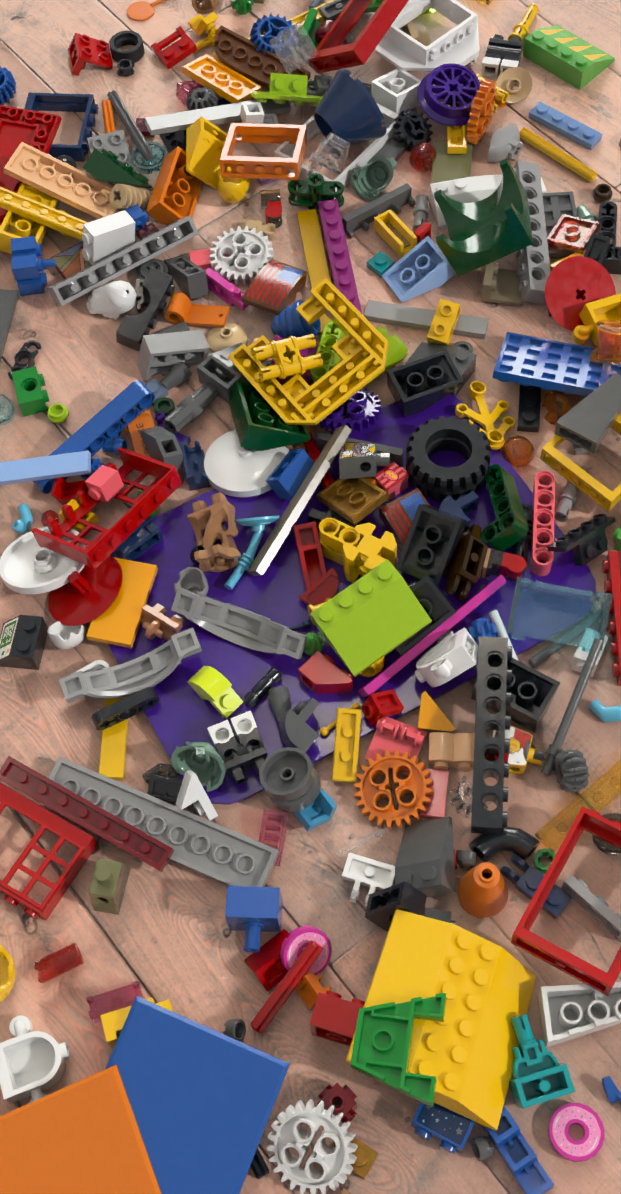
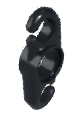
M35 340L25 342L14 357L15 364L11 367V371L34 367V359L38 354V350L30 351L28 349L31 346H36L40 350L41 344ZM30 358L29 362L20 363L21 359ZM9 372L8 376L13 380L12 373Z

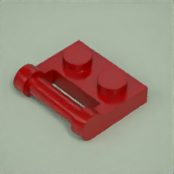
M181 26L159 43L151 45L155 55L168 70L198 50L196 44ZM178 38H181V39H179L178 41H176L174 44H172L171 46H169L168 48H166L165 50L161 51L162 49H164L165 47H167L169 44H171L172 42H174V41L177 40Z

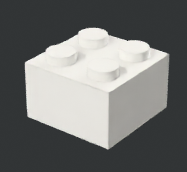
M397 68L371 82V95L376 103L400 114L403 110L413 109L419 105L417 91L421 80Z

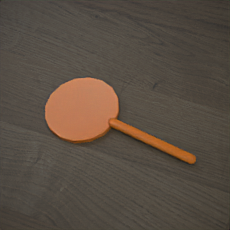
M157 0L153 3L146 1L135 2L128 7L127 15L134 21L148 20L154 15V6L165 0Z

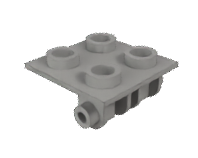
M124 130L87 138L91 154L95 148L99 150L104 148L118 155L119 158L117 160L133 166Z

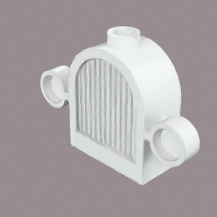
M465 627L455 634L452 630H449L436 640L437 645L428 650L418 660L415 675L421 683L427 681L430 687L440 686L476 665L478 645Z
M19 1015L12 1019L9 1026L10 1032L15 1038L0 1043V1085L3 1098L7 1102L13 1103L32 1096L29 1102L31 1103L47 1096L42 1091L53 1087L61 1079L65 1071L66 1059L70 1058V1052L66 1042L59 1044L51 1035L45 1032H32V1022L27 1017Z

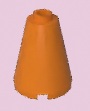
M488 862L481 863L466 872L461 877L457 888L461 907L468 914L477 918L497 915L505 907L509 893L506 881L498 868Z

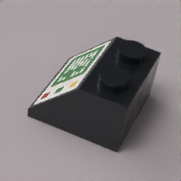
M19 615L3 623L0 635V667L39 670L48 634V627L43 617Z

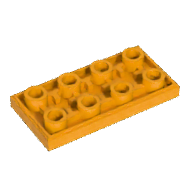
M115 558L121 566L123 575L119 594L102 615L91 621L86 637L92 641L132 648L143 616L142 608L147 604L158 568L157 565Z

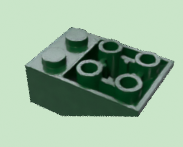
M95 148L83 166L84 170L101 181L152 188V185L148 183L149 179L141 173L133 172L134 168L131 165L117 160L119 158L118 155L104 148L102 150Z

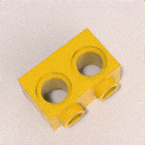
M440 298L427 335V343L450 344L461 313L460 304Z

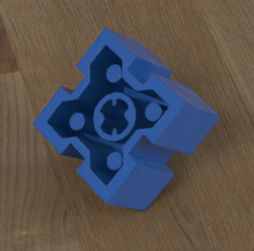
M35 236L11 239L12 271L15 280H17L21 296L45 293L44 285H47V276L44 270L56 267L55 259L45 260V258H41L42 247L41 244H37Z

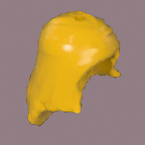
M218 167L219 196L229 204L239 203L245 197L254 178L221 177V170Z

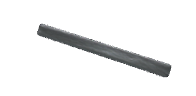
M114 90L108 92V99L111 101L113 108L141 155L147 161L152 159L153 152L118 93Z

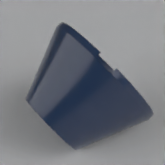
M344 68L336 72L313 113L314 120L321 133L335 148L382 138L387 132L386 126L383 127L381 123L384 119L370 92L358 78L356 80L352 79L349 76L351 72Z

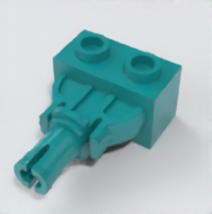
M527 1014L511 1018L519 1043H517L518 1047L512 1048L515 1059L512 1065L513 1078H510L509 1085L516 1107L527 1108L575 1092L567 1064L558 1063L556 1057L546 1049L543 1039H534Z

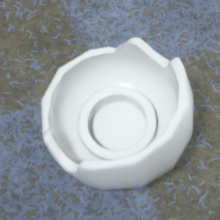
M60 621L53 623L47 630L52 643L59 649H71L79 645L83 641L86 632L83 624L67 626L61 624Z

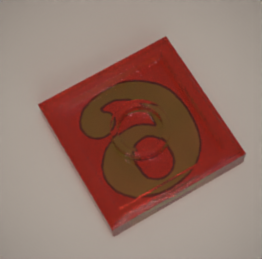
M563 214L547 237L548 246L583 254L591 234H596L599 230L600 222Z

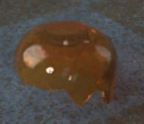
M550 390L544 395L542 406L548 410L544 418L550 424L556 425L557 421L571 410L570 400L562 391Z
M516 435L509 437L504 442L501 453L504 459L513 467L521 468L527 466L533 460L535 450L527 438Z

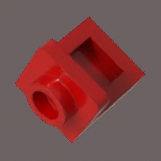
M62 477L55 478L51 495L62 505L67 504L71 499L76 500L80 504L76 494L79 490L87 492L88 487L85 480L67 483Z

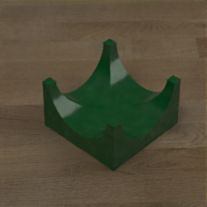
M507 158L500 161L503 175L499 187L492 195L481 201L463 203L449 198L442 190L434 192V198L444 216L450 238L449 240L442 234L436 237V243L458 277L533 244L528 195Z

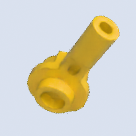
M219 28L212 29L208 33L207 38L195 43L197 49L200 50L209 46L214 47L215 35Z

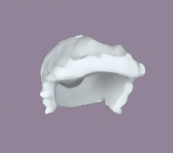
M114 281L93 290L91 295L88 296L87 309L91 314H102L104 317L116 320L120 314L134 307L137 294L129 282Z

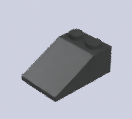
M421 342L405 364L447 350L464 381L463 385L450 393V395L456 397L474 373L477 355L459 346Z
M450 816L415 823L411 826L405 825L395 865V885L405 881L427 897L456 892L453 827Z

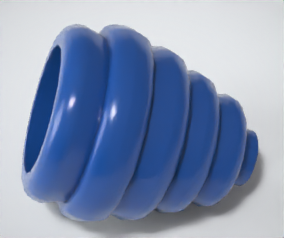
M298 300L274 317L273 323H271V330L274 335H279L283 339H287L289 336L298 338L313 334L315 337L321 331L320 318L309 325L296 310L305 301Z

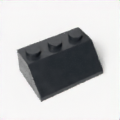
M512 658V661H507V669H512L511 684L507 683L506 692H511V707H506V715H510L512 721L535 732L544 718L560 682ZM497 661L489 663L491 667H499L501 665ZM477 681L473 686L471 699L475 701ZM497 684L487 686L490 690H498L500 688ZM489 707L497 713L499 712V709L497 707Z

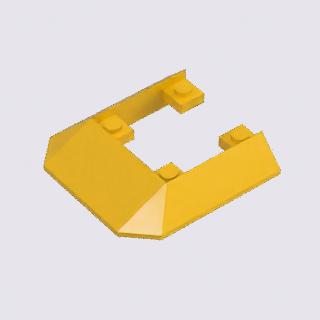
M327 278L310 290L312 296L296 308L299 315L309 325L326 314L345 334L343 338L332 346L334 352L342 361L314 384L309 386L299 374H296L284 385H281L275 378L262 382L260 380L262 375L259 376L258 368L265 367L262 363L267 359L255 362L253 360L255 356H252L251 349L269 345V341L264 335L248 347L243 343L227 356L287 425H317L385 370L389 347L388 340Z

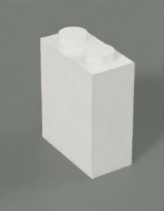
M125 210L83 224L82 255L84 259L93 265L135 243V221Z

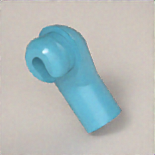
M28 504L18 506L21 518L12 524V529L18 534L25 533L33 523V517Z
M596 699L588 707L603 722L621 721L620 705L605 707Z

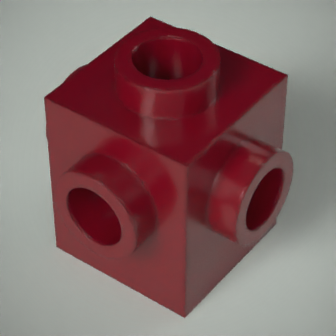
M338 1083L333 1087L328 1085L319 1094L318 1097L324 1101L325 1110L332 1106V1102L336 1098L342 1100V1106L339 1108L334 1107L333 1111L335 1116L341 1112L343 1113V1117L340 1120L342 1124L351 1122L357 1115L355 1112L357 1103L354 1101L357 1096L347 1085L343 1087Z

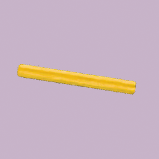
M523 128L520 130V139L585 180L593 182L596 179L597 172L529 129Z

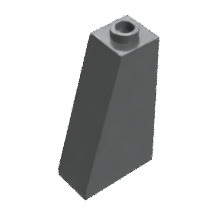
M617 373L612 375L563 415L556 423L554 434L594 454L621 413V375Z

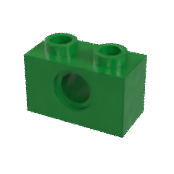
M36 366L11 372L23 417L48 411L46 402H50L47 390L42 388V386H46L43 374H38Z

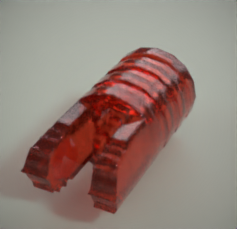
M75 942L34 962L35 970L40 972L38 974L39 983H45L84 964L82 954Z

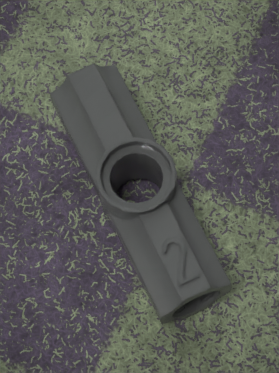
M206 382L192 395L189 394L163 420L165 429L176 435L185 425L194 421L205 410L204 408L218 396L217 389L212 384Z

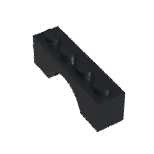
M152 267L142 283L143 294L150 302L148 308L139 315L124 316L116 331L117 343L138 352L140 351L143 335H149L150 330L155 329L158 322L157 316L159 313L164 312L167 304L166 299L168 296L171 297L175 290L173 276Z

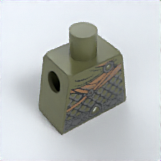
M104 859L97 860L89 889V896L94 911L119 915L130 868L124 863Z

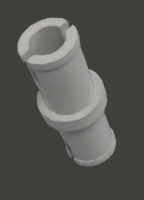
M418 194L416 197V208L413 210L414 231H416L417 226L419 228L424 224L426 218H428V195Z
M567 481L564 492L558 498L559 504L554 515L555 519L560 522H565L568 519L571 508L576 504V495L579 491L569 481Z

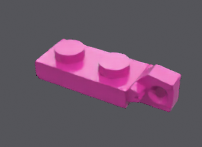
M211 268L205 270L208 289L231 307L235 305L243 311L249 306V304L242 302L245 293H241L234 284L229 283Z

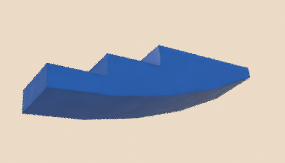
M503 1106L498 1129L494 1131L483 1125L482 1127L492 1140L493 1145L525 1194H545L554 1188V1183L537 1160V1155L520 1132V1127L506 1107Z

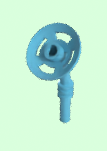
M280 515L235 519L236 523L251 527L254 534L246 553L242 554L236 569L224 585L228 590L234 588L244 571H248L252 565L251 563L254 562V555L263 536L265 525L275 522L280 518Z

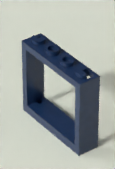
M29 92L24 109L33 111L85 112L78 145L52 144L48 153L54 158L60 155H68L75 162H84L86 154L89 153L87 138L92 137V127H95V114H98V104H95L94 95Z

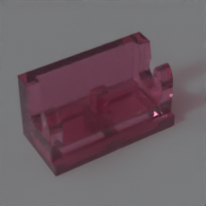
M135 981L127 986L96 996L86 997L90 1007V1019L95 1024L101 1023L100 1015L132 1006L136 996L144 999L140 982Z

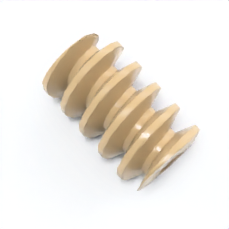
M125 184L115 185L109 196L110 203L114 208L125 210L138 204L142 211L147 209L151 198L147 189Z

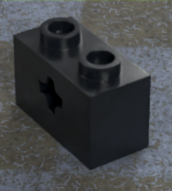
M401 882L369 894L365 918L385 931H389L394 912L397 909L423 916L427 896L407 882Z

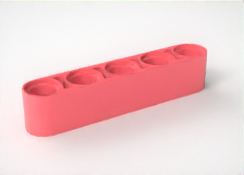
M546 470L538 472L535 476L532 499L533 529L530 568L533 574L540 577L549 574L554 557V551H548L547 546L554 542L555 476Z

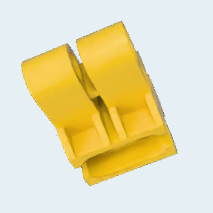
M325 518L319 524L323 556L343 565L348 581L354 583L359 575L364 576L387 559L396 568L397 544L392 533L385 531L382 538L379 539L372 536L376 526L371 523L356 525L353 528L334 518Z

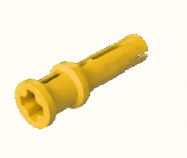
M536 4L528 6L520 23L514 26L513 33L509 35L508 40H511L513 37H520L523 45L524 39L529 34V27L539 11V7Z

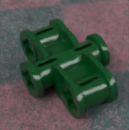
M319 173L310 174L306 180H292L287 185L290 192L288 197L289 203L292 206L308 207V210L316 209L317 214H319L318 202L334 200L336 198L338 199L339 207L344 204V197L342 196L344 185L338 181H324V177Z

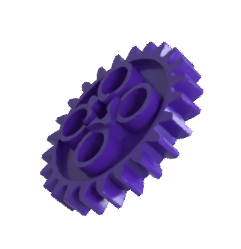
M364 388L349 398L347 419H345L346 402H344L318 424L320 428L325 427L326 431L333 429L334 432L336 428L347 425L352 429L351 434L356 429L362 432V427L369 429V424L375 425V420L380 419L381 400H378V395H374V391L367 392V388Z

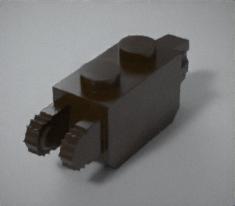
M477 524L466 527L444 576V579L447 580L445 592L452 595L457 590L456 597L460 601L467 598L471 585L480 579L488 548L485 543L480 541L482 528Z

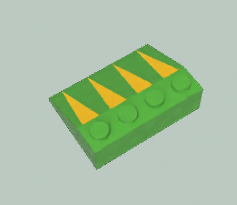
M559 25L538 28L525 38L523 52L525 58L579 90L615 61L613 56Z

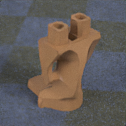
M219 492L211 496L213 505L207 507V503L203 500L192 503L193 513L188 515V519L195 532L197 546L204 547L205 549L194 552L195 560L200 563L199 569L203 572L231 570L238 565V558L241 557L232 536L238 535L235 523V507L227 501L225 495ZM225 521L228 522V530L224 525ZM221 539V545H214L216 540Z

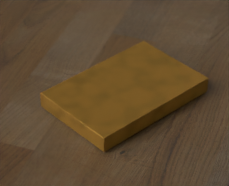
M339 477L316 495L319 502L354 525L389 499L386 491L364 478L340 479Z

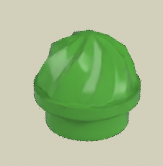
M317 633L306 634L308 638L303 652L310 656H313L317 651L321 652L324 647L323 638Z

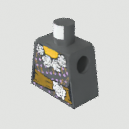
M345 441L341 447L339 456L340 479L374 477L377 473V466H390V453H377L376 443Z

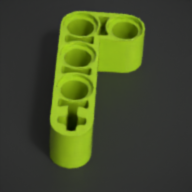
M329 321L325 325L316 354L320 353L321 358L319 359L323 360V366L311 369L313 384L339 364L341 360L334 352L332 346L343 338L345 334L333 321Z

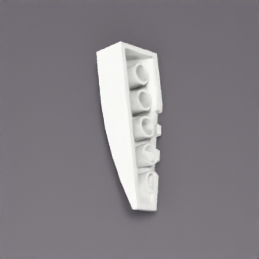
M502 175L473 176L430 184L429 202L438 229L447 228L441 209L434 198V192L442 190L445 195L458 202H477L489 197L497 190L501 183ZM541 178L542 193H547V190Z

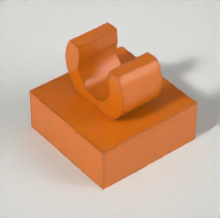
M313 972L305 975L295 988L309 1010L314 1009L319 992L326 994V991L331 989L330 986L323 988L320 984L323 976L321 974L315 976Z

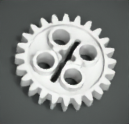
M238 226L237 231L230 228V233L223 231L224 237L217 236L218 242H212L213 248H210L211 255H209L212 269H215L216 273H219L223 278L227 277L229 283L233 279L235 280V285H237L239 280H242L245 285L246 280L249 279L252 282L259 271L273 259L274 251L272 242H269L268 236L263 237L262 231L256 233V228L249 231L248 226L241 230V227Z
M312 1099L307 1102L306 1107L301 1100L296 1103L295 1108L290 1104L285 1109L286 1113L282 1111L277 1116L279 1121L275 1120L271 1125L275 1131H271L267 1137L274 1141L267 1146V1150L274 1152L269 1158V1162L278 1163L277 1167L273 1170L274 1173L282 1171L284 1175L281 1178V1182L290 1179V1189L292 1190L296 1185H299L300 1194H304L307 1188H310L311 1194H316L318 1188L322 1194H326L329 1187L335 1191L339 1186L338 1182L345 1183L347 1179L346 1174L350 1175L354 1169L350 1164H354L357 1160V1156L352 1154V1152L356 1151L358 1145L350 1143L356 1134L353 1132L347 1133L351 1123L345 1122L342 1124L340 1120L343 1117V1113L341 1112L335 1116L333 1114L334 1105L325 1110L324 1101L322 1100L317 1107L314 1106ZM301 1122L307 1123L310 1126L311 1133L305 1132L302 1129ZM322 1125L324 1130L314 1146V1152L309 1157L305 1169H302L300 1165L311 1147L310 1143L315 1138L319 1126ZM325 1137L332 1138L336 1147L328 1146ZM289 1147L295 1148L299 1153V1157L293 1156L289 1151ZM313 1162L321 1164L324 1172L317 1171L313 1166Z

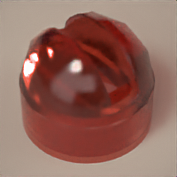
M48 510L43 512L41 521L44 527H47L46 522L50 516L52 519L57 520L58 524L60 523L59 516L55 511Z

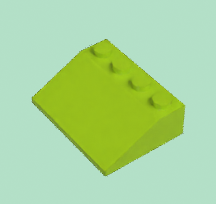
M388 559L310 613L314 625L354 677L432 622L403 577Z

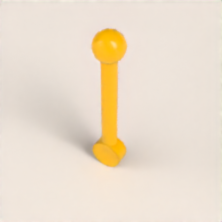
M356 702L350 709H360L361 705ZM336 720L327 727H322L320 734L327 736L329 731L336 726Z

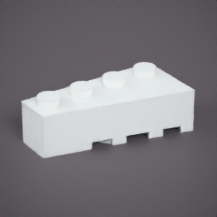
M615 982L609 996L586 984L544 986L538 992L543 1040L546 1048L621 1023V982Z

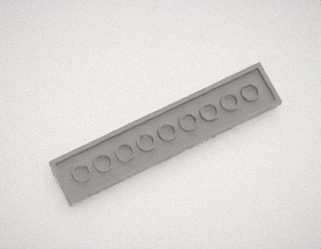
M62 757L58 758L49 776V779L173 848L174 852L169 860L229 886L264 887L280 853L275 848L186 810H180L172 804Z

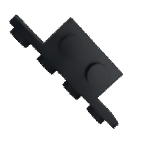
M606 514L594 515L590 521L580 524V527L569 530L565 536L556 538L555 542L547 546L548 551L567 552L572 549L575 565L583 566L608 550L605 528L616 522L615 517H607Z

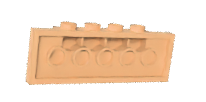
M23 142L20 143L4 167L5 174L97 219L115 214L118 211L117 208L111 205L109 199L110 192L114 186L98 180L86 172Z

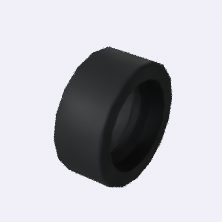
M134 31L118 32L109 41L111 56L117 63L122 59H129L131 62L136 63L145 53L142 37ZM124 45L135 46L130 50H119Z

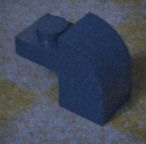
M472 491L467 495L459 496L454 501L448 495L442 501L440 510L466 519L467 523L463 531L464 533L466 527L470 525V520L466 515L477 509L478 496Z

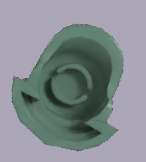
M376 156L367 165L359 169L353 168L351 183L356 194L366 201H373L379 198L381 191L389 185L393 178V170L397 167L395 159L392 157L388 160L383 156Z
M187 741L185 742L186 746H177L171 755V764L176 772L185 775V772L190 769L196 773L202 786H207V792L217 789L222 784L226 772L224 761L209 742Z

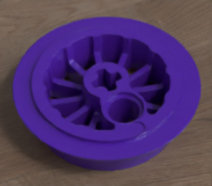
M454 63L440 65L427 74L420 82L417 91L418 103L423 112L439 124L446 126L466 125L470 119L469 114L472 101L477 95L480 81L473 71L463 65Z

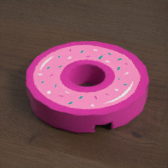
M305 925L295 928L290 932L291 935L287 939L285 938L280 951L281 963L289 971L300 956L302 949L313 940L323 948V951L305 975L313 972L316 976L326 968L330 961L332 953L330 940L324 932L314 926Z
M567 1103L559 1107L550 1118L548 1126L549 1139L555 1152L562 1158L572 1162L587 1161L594 1157L601 1149L605 1137L603 1123L598 1114L589 1106L581 1103ZM577 1124L583 1129L584 1136L581 1140H574L570 1137L568 1132L570 1125Z

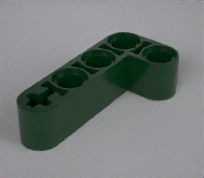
M493 464L488 469L485 481L496 520L482 530L480 539L496 552H503L523 539L528 533L529 528L514 477L500 465Z

